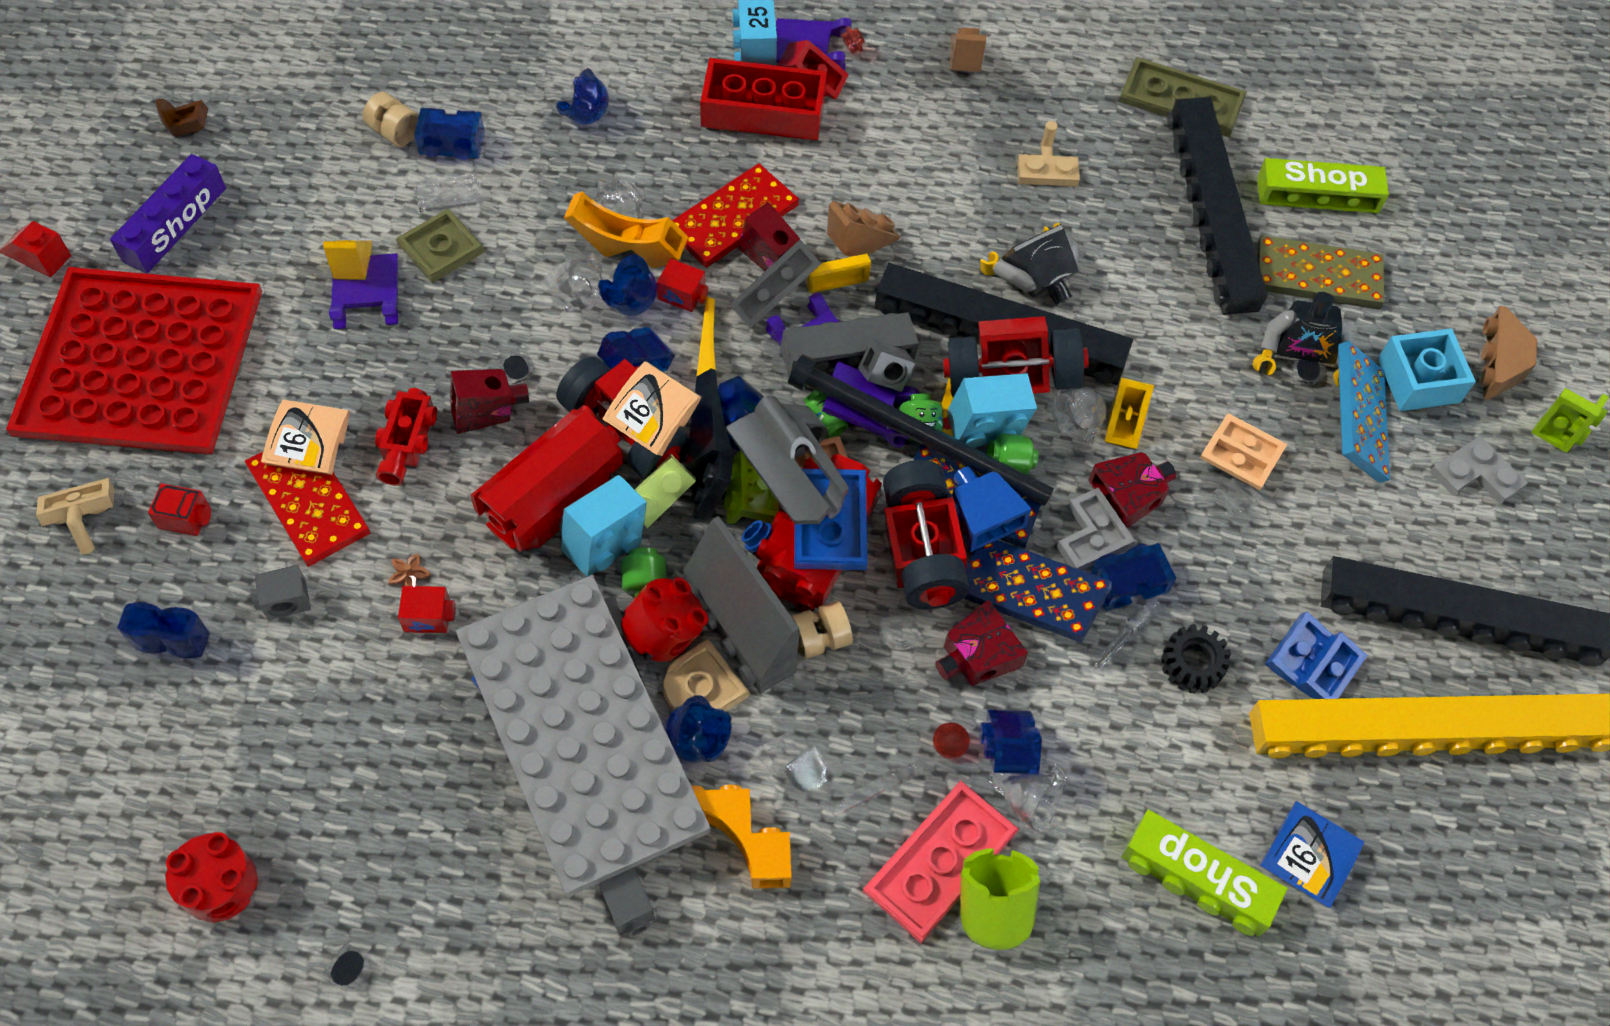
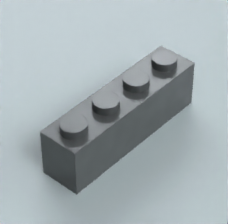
M908 312L899 314L889 313L878 317H860L850 321L826 322L821 325L807 327L796 326L783 330L781 353L789 377L802 354L818 361L816 368L831 375L838 361L858 369L871 339L904 349L913 360H915L919 341Z

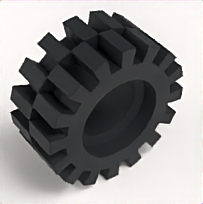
M1191 624L1187 630L1185 626L1179 628L1177 633L1174 632L1163 650L1161 663L1165 664L1162 670L1164 674L1170 673L1168 680L1171 684L1175 681L1180 683L1178 689L1182 691L1185 687H1190L1189 693L1196 694L1198 689L1201 690V693H1206L1210 687L1214 689L1218 686L1230 667L1231 660L1228 659L1231 656L1230 649L1224 650L1228 643L1225 639L1218 642L1216 639L1219 633L1215 630L1211 635L1208 634L1207 626L1202 625L1199 631H1197L1196 624ZM1187 649L1202 651L1208 659V667L1204 670H1197L1188 666L1183 660V652Z

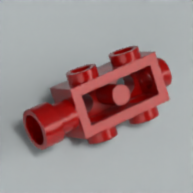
M409 388L407 392L397 391L395 400L389 399L386 403L385 418L388 421L385 428H378L375 437V445L379 448L383 458L379 463L376 478L385 484L392 486L402 485L407 472L405 465L417 467L420 455H424L427 451V434L429 427L434 426L436 423L437 407L433 406L431 396H428L425 391L419 388Z

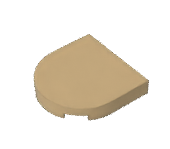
M706 639L674 660L668 667L663 681V695L667 706L675 715L690 722H707L716 719L750 696V692L709 639Z

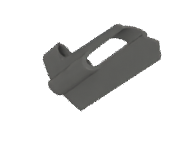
M767 396L757 404L753 413L738 419L726 427L729 435L794 524H820L826 515L829 519L836 517L843 505L845 496L848 494L849 487L820 445L825 436H828V430L810 407L796 404H781L775 396ZM804 451L809 454L830 481L828 489L823 496L795 461V458L805 454Z

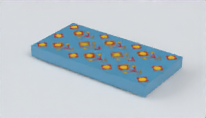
M1350 341L1339 344L1338 347L1342 455L1374 480L1382 483L1390 480L1384 370Z

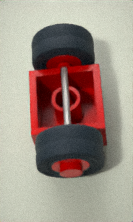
M1045 316L980 321L979 340L981 358H978L975 337L948 339L949 358L943 359L944 379L950 378L952 397L955 396L964 378L979 377V373H981L982 377L1027 373L1033 394L1050 393L1049 367H1052L1053 383L1056 390L1079 389L1084 385V368H1088L1089 360L1088 350L1083 348L1080 330L1074 328L1052 331L1051 353H1049L1048 329Z
M597 357L584 358L572 366L560 381L556 392L557 400L569 412L573 409L578 410L583 405L587 406L594 414L599 412V416L603 420L608 408L639 366L634 367L624 359L611 369ZM604 421L632 446L628 453L627 462L644 480L671 454L681 463L687 453L689 438L680 429H677L665 452L660 456Z
M913 460L899 464L890 469L883 478V488L888 508H884L885 530L897 588L904 587L905 598L908 604L917 609L930 610L953 605L968 594L969 583L966 576L967 557L953 497L947 498L948 489L944 471L939 464L929 460Z

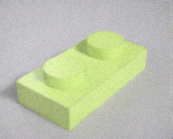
M672 454L635 489L647 501L643 524L646 528L656 521L696 482V477Z

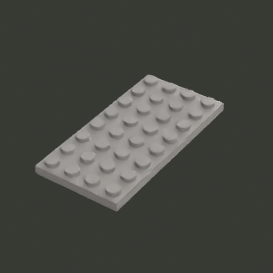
M593 575L455 630L566 898L711 833V827Z

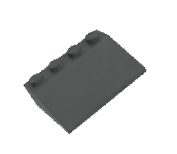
M717 516L712 519L683 570L684 579L690 584L691 591L700 601L703 610L708 615V623L705 626L709 631L714 629L722 638L719 640V643L725 655L729 659L735 657L741 667L738 670L743 681L748 687L754 685L761 694L796 673L799 627L721 518Z

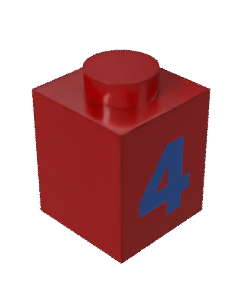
M674 259L669 260L657 280L658 300L689 312H693L698 303L702 304L708 294L709 287L706 285L705 271Z
M402 586L398 620L403 631L406 633H447L448 622L455 620L456 603L455 600H450L446 587Z

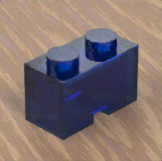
M421 108L414 133L419 154L429 157H456L462 160L468 158L479 159L485 134L482 114L476 111L457 110L456 115L446 114L445 109Z
M1160 543L1149 546L1140 544L1132 547L1128 552L1119 555L1114 553L1103 555L1095 561L1091 574L1112 581V589L1103 603L1106 612L1132 604L1131 597L1142 595L1143 599L1147 600L1167 594L1177 579Z
M987 709L986 722L980 723L979 740L980 744L984 745V758L990 759L993 772L1039 774L1042 737L1038 727H1035L1032 712Z

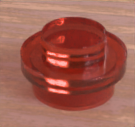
M849 25L845 27L846 31L840 34L851 54L857 51L859 53L864 51L861 45L865 43V40L857 27L853 30Z
M948 722L940 725L933 736L935 750L938 754L948 759H956L963 756L970 744L968 732L958 723Z

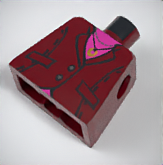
M766 202L745 218L738 249L763 271H766L795 245L800 238L769 202Z
M502 369L451 371L450 410L457 434L509 422L511 405L529 403L527 384L509 385L506 373Z
M1139 452L1095 464L1088 481L1094 489L1099 487L1125 527L1128 528L1163 504L1169 492L1167 483L1176 479V471L1168 461L1154 466L1147 454Z
M987 600L949 631L944 643V649L948 655L937 660L935 665L944 680H948L962 672L969 684L974 686L1020 669L1024 666L1028 652L990 600Z

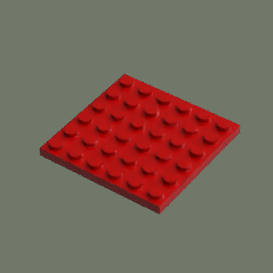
M68 267L6 431L11 437L213 455L263 292L260 284Z

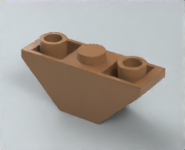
M964 27L958 28V33L951 34L950 70L981 72L987 35H980V29Z
M832 201L829 204L827 235L845 256L852 257L867 253L869 255L900 239V235L893 228L895 223L883 213L877 215L867 208L863 210L858 209L851 203L843 204Z
M1501 305L1492 317H1487L1483 326V335L1487 336V342L1484 344L1481 352V360L1485 361V367L1481 372L1479 385L1484 386L1483 398L1488 400L1523 382L1536 365L1537 338L1507 307Z

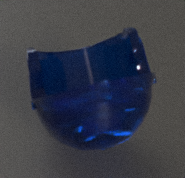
M587 68L581 72L579 77L576 76L573 81L574 92L571 105L566 101H558L556 104L560 115L583 125L599 121L606 113L609 105V94L606 86L591 69Z
M637 254L628 255L620 261L615 269L613 282L604 279L599 280L598 283L599 294L602 300L609 307L626 316H636L644 313L652 306L657 296L658 287L655 276L650 271L644 258Z
M694 695L670 714L666 722L665 731L678 758L689 763H708L715 761L726 748L732 731V717L723 709L712 708L705 697Z

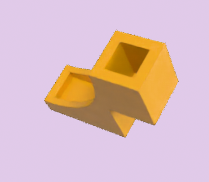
M583 191L573 195L564 219L603 256L610 257L633 250L651 268L667 265L670 259L679 261L688 236L669 217L661 219L628 217L601 206Z
M729 784L721 786L718 790H704V787L692 785L691 787L708 823L725 833L741 851L749 868L752 889L790 888V832H781L779 828L768 827L760 829L758 833H751L750 789H742L739 785Z

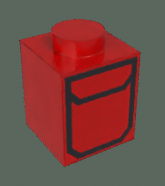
M161 483L150 506L148 515L158 529L198 536L202 525L206 526L211 518V507L200 490Z

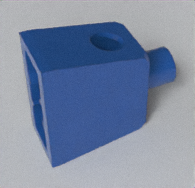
M967 466L955 473L953 478L958 487L953 490L952 497L955 503L960 530L970 552L1027 527L1031 511L1030 506L997 472H990L978 478L971 467Z

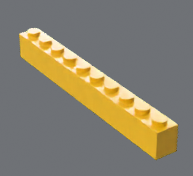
M1610 694L1258 700L1249 712L1256 754H1269V757L1273 759L1285 758L1290 756L1291 753H1305V756L1308 758H1318L1325 756L1328 752H1341L1343 757H1355L1364 752L1376 751L1378 756H1392L1400 751H1412L1416 756L1432 754L1436 750H1448L1451 755L1466 754L1472 749H1484L1486 754H1498L1505 752L1507 749H1520V752L1525 754L1539 752L1543 748H1555L1558 753L1572 752L1579 747H1591L1593 752L1610 750Z

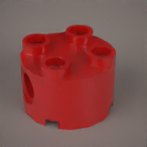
M676 577L673 580L660 578L647 583L625 608V616L621 619V628L626 640L639 654L643 655L647 652L653 655L650 660L670 662L678 657L697 638L708 623V615L703 610L700 601L693 594L690 584L685 579Z
M222 832L207 833L193 837L177 850L171 852L166 860L167 870L165 879L170 896L189 915L205 922L217 923L228 920L243 911L251 901L250 898L258 884L257 869L249 855L236 841Z

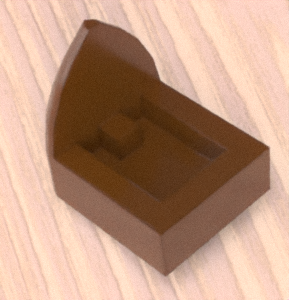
M156 99L159 118L172 136L178 137L204 129L209 108L202 100L175 108L164 99Z

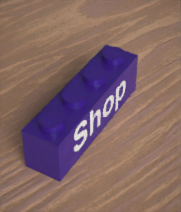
M192 153L110 238L114 249L123 263L145 274H148L226 190L217 165Z

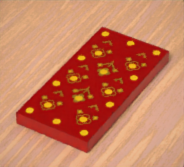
M758 163L672 221L688 236L684 248L707 268L739 246L744 220L747 216L766 202H769L781 216H784L799 206V198Z
M263 451L244 461L307 567L371 534L368 526L334 472L332 475L268 465L261 462Z

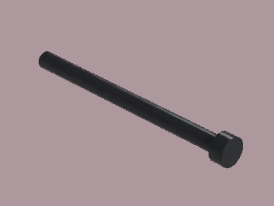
M804 354L797 360L788 379L789 385L801 391H804L808 386L966 467H971L972 470L982 475L997 472L1017 493L1043 506L1047 504L1054 490L1053 487L817 369L818 361Z

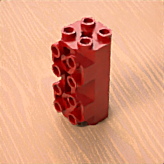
M583 405L578 410L573 409L470 495L474 510L479 516L486 513L489 520L486 526L510 549L517 548L518 551L522 552L523 550L540 548L560 530L564 509L608 482L610 475L623 464V455L620 447L617 445L621 441L619 434L611 426L607 425L605 427L600 423L589 407Z
M840 454L832 455L830 460L836 469L866 470V509L868 521L880 498L882 483L877 477L874 483L868 477L870 470L864 464ZM811 457L807 458L803 469H820ZM779 511L771 526L773 533L769 540L764 538L758 547L756 558L760 559L757 565V570L779 600L782 598L794 603L795 608L801 612L807 610L813 612L815 608L825 604L842 570L794 569V523L787 513Z

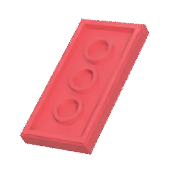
M960 781L869 881L862 892L916 940L922 943L960 899V877L964 859L973 852L987 848H993L994 855H998L1017 834L1019 829L965 783Z

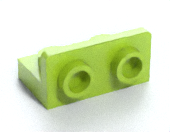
M1564 388L1536 423L1531 433L1567 453L1574 444L1581 446L1592 431L1589 428L1590 425L1597 427L1604 419L1608 410L1603 407L1609 396L1603 393L1595 403H1592L1573 391Z
M740 450L733 457L731 483L726 489L723 506L727 510V523L735 524L742 516L773 523L776 514L779 512V502Z

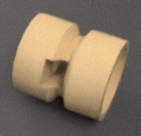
M379 92L372 96L366 103L362 116L364 123L368 127L381 134L397 147L406 146L417 137L421 129L422 121L420 115L408 106L403 105L387 92Z
M839 601L818 607L815 614L811 610L791 615L799 627L798 650L804 660L823 654L825 647L836 650L853 643L851 626L847 614ZM817 626L819 627V630H820V633H821V634H819V635L817 634V631H816V628H815V627H817Z

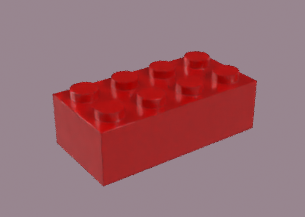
M709 58L700 99L701 127L818 141L826 96L827 71Z

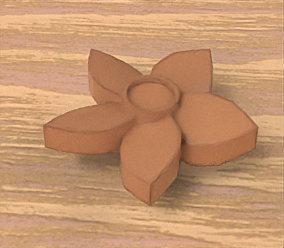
M418 553L410 556L407 559V564L400 559H392L393 568L397 572L391 576L388 585H398L404 582L405 586H417L416 580H424L431 576V573L426 568L420 566Z

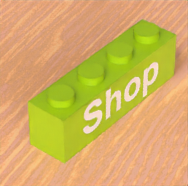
M1265 158L1257 176L1259 204L1380 213L1389 196L1386 169L1381 166Z
M1147 809L1138 823L1121 858L1128 861V866L1133 871L1141 875H1153L1163 881L1162 885L1168 891L1176 895L1186 894L1198 901L1197 905L1201 910L1211 915L1220 914L1233 921L1232 925L1236 930L1249 936L1255 934L1260 937L1270 928L1288 889Z

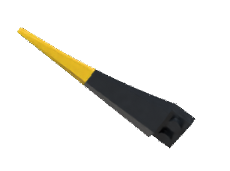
M708 296L705 303L695 393L702 398L692 413L686 459V469L696 477V482L690 486V489L693 490L691 502L695 503L693 518L707 521L731 483L734 457L722 413L715 369V299Z

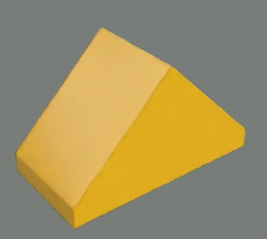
M372 240L323 241V248L333 279L366 280Z
M1121 377L1112 400L1105 442L1134 449L1138 448L1154 389L1153 384Z

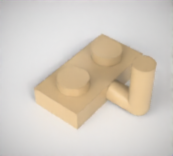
M1048 121L1045 125L1041 142V155H1018V184L1078 187L1080 181L1078 157L1053 156V143L1058 127L1056 122Z
M106 478L38 497L36 516L41 526L53 523H66L80 553L89 554L94 551L95 547L82 522V515L89 513L99 514L108 508L114 507V487L110 479Z

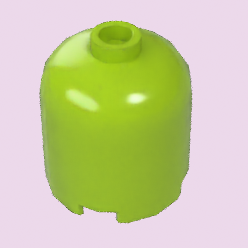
M987 848L973 852L964 859L960 877V917L964 932L974 943L992 950H1009L1018 947L1030 937L1035 923L1040 887L1039 867L1030 857L1014 850L1011 851V856L994 855V849Z

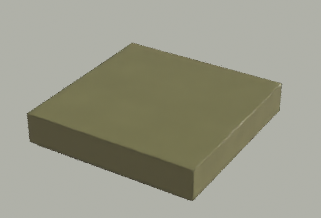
M449 208L396 238L400 248L431 283L485 253L484 247Z

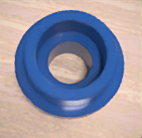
M757 520L749 525L742 535L745 549L750 553L757 552L761 541L764 538L769 540L773 533L771 525L763 523L761 520Z

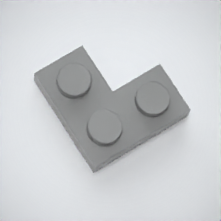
M1481 436L1433 466L1430 471L1453 496L1477 480L1500 504L1524 489L1528 484Z
M1099 487L1069 501L1068 509L1083 529L1058 541L1057 549L1069 566L1083 571L1133 547L1135 543L1134 538Z

